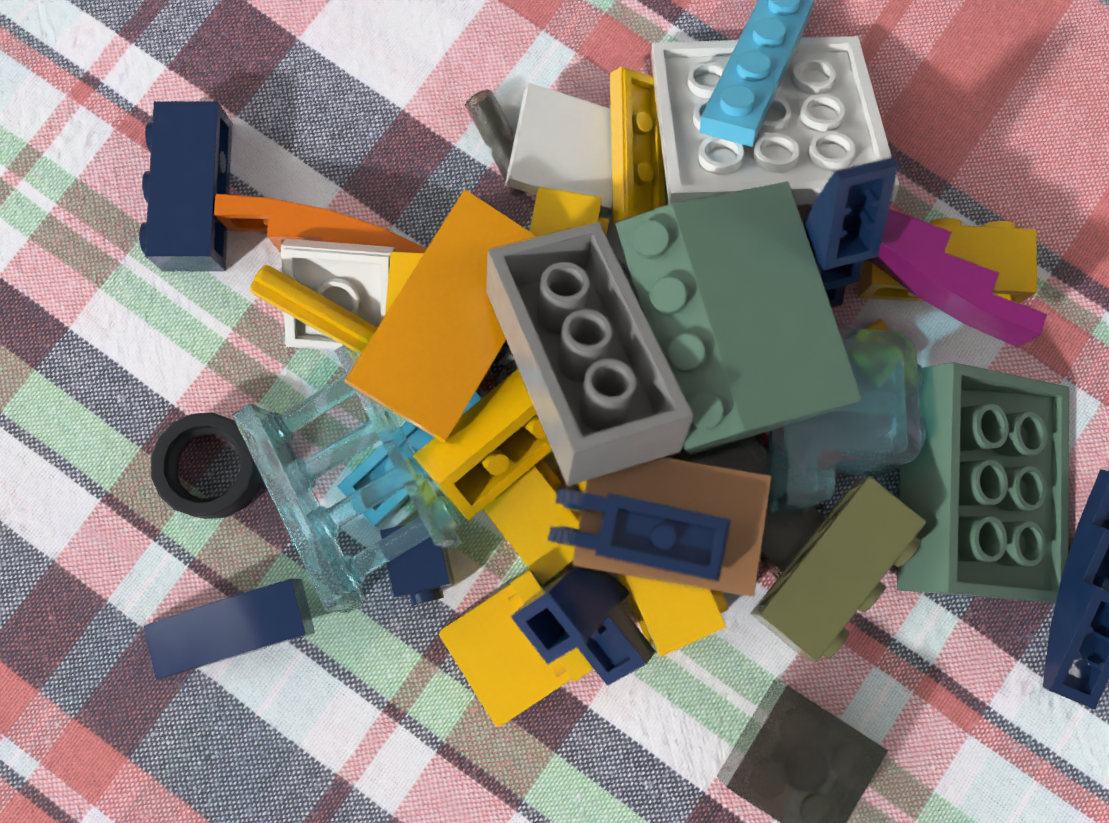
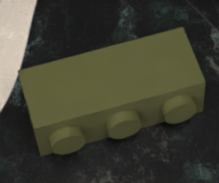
M870 476L855 481L750 614L804 659L817 662L822 655L829 659L842 647L848 638L849 631L844 627L859 609L862 613L866 612L880 598L885 590V585L880 581L892 565L902 566L916 552L921 543V540L916 535L926 521Z

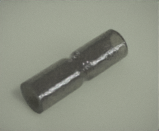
M483 90L471 96L466 101L465 107L484 143L491 149L492 158L506 182L515 137L513 136V129L492 90ZM508 187L514 196L526 193L525 191Z

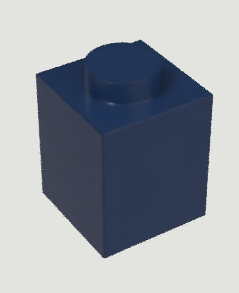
M433 517L380 530L394 597L409 596L411 606L444 598L442 587L454 585L455 581L441 520Z

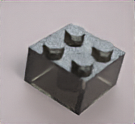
M774 680L717 774V777L728 789L780 823H847L888 750L788 685Z

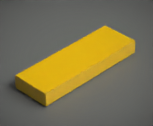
M619 67L610 73L613 224L666 206L665 170L654 89V76L625 67Z

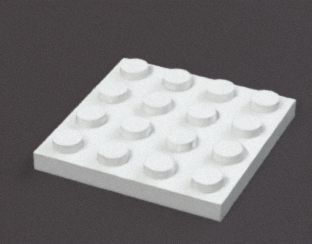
M858 36L800 39L753 147L699 133L701 116L738 40L652 43L651 65L654 76V89L669 204L789 181L796 205L814 204L834 171L892 157ZM897 175L891 201H895L899 189Z

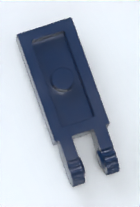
M558 489L555 503L574 511L582 512L585 510L603 513L599 536L579 532L576 528L559 526L550 527L548 541L596 551L595 556L719 582L731 522L730 519L608 493L607 497L573 490Z

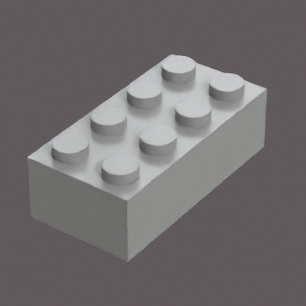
M595 222L488 249L486 292L567 486L680 452L692 422L693 414L600 223Z

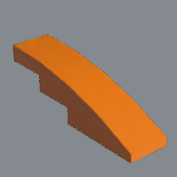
M226 194L215 195L214 215L229 231L267 232V237L279 252H281V244L285 239L395 247V252L424 253L427 249L380 226L328 209L274 198Z

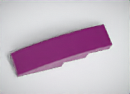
M889 209L879 255L867 260L912 294L963 324L1015 347H1019L1041 335L1047 317L1046 313L992 294L999 272L945 253L951 231Z

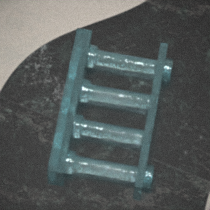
M342 345L334 350L346 372L339 379L281 415L250 403L232 414L325 610L350 613L368 602L360 587L364 584L363 577L429 537L432 538L435 545L451 550L463 544L455 531V528L460 526L455 510L444 496L437 497L423 468L413 457L415 453L394 413L344 382L360 355ZM357 394L370 420L305 461L297 458L290 444V441L293 440V433ZM381 440L394 468L328 509L320 506L312 489L316 487V479ZM406 488L420 516L352 558L349 555H345L336 538L340 534L339 528Z

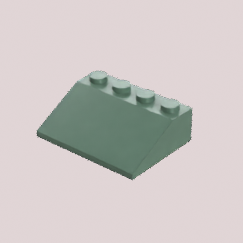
M789 181L672 203L615 223L641 309L693 414L692 422L683 443L688 453L691 455L862 402Z
M956 362L903 371L899 500L923 518L926 523L916 535L921 540L918 549L905 564L897 567L898 591L1056 603L1061 577L1068 558L1069 387Z

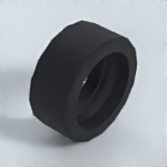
M213 412L190 414L173 422L158 438L151 455V478L158 495L174 510L202 519L226 518L243 510L258 494L265 476L264 454L257 438L242 424ZM216 434L227 438L235 446L240 457V472L235 484L226 493L215 498H199L191 495L182 486L178 477V463L183 450L192 440L202 435Z

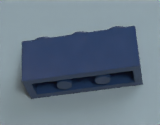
M154 101L153 121H148L146 124L145 139L151 156L150 171H146L143 175L142 190L145 201L148 203L147 222H143L140 226L139 241L145 257L162 271H226L228 229L214 215L215 195H229L233 123L218 101Z

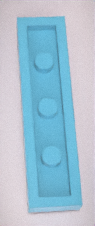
M815 0L757 1L701 116L699 133L753 147L811 17Z

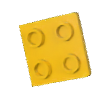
M530 570L439 632L443 643L491 720L498 727L504 725L571 679L575 682L593 670V667L578 648L547 664L510 617L530 597L542 590V587Z

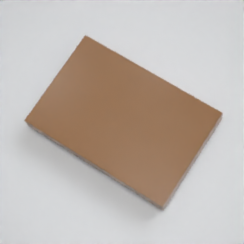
M661 457L586 480L584 493L607 497L608 493L730 519L731 522L719 582L595 556L596 551L575 548L572 566L754 597L771 476ZM583 510L580 515L579 532L599 536L603 513Z

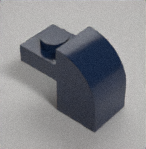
M580 567L574 568L534 594L510 616L547 664L578 648L607 686L646 665L657 652L620 605L630 592L620 581L604 571Z

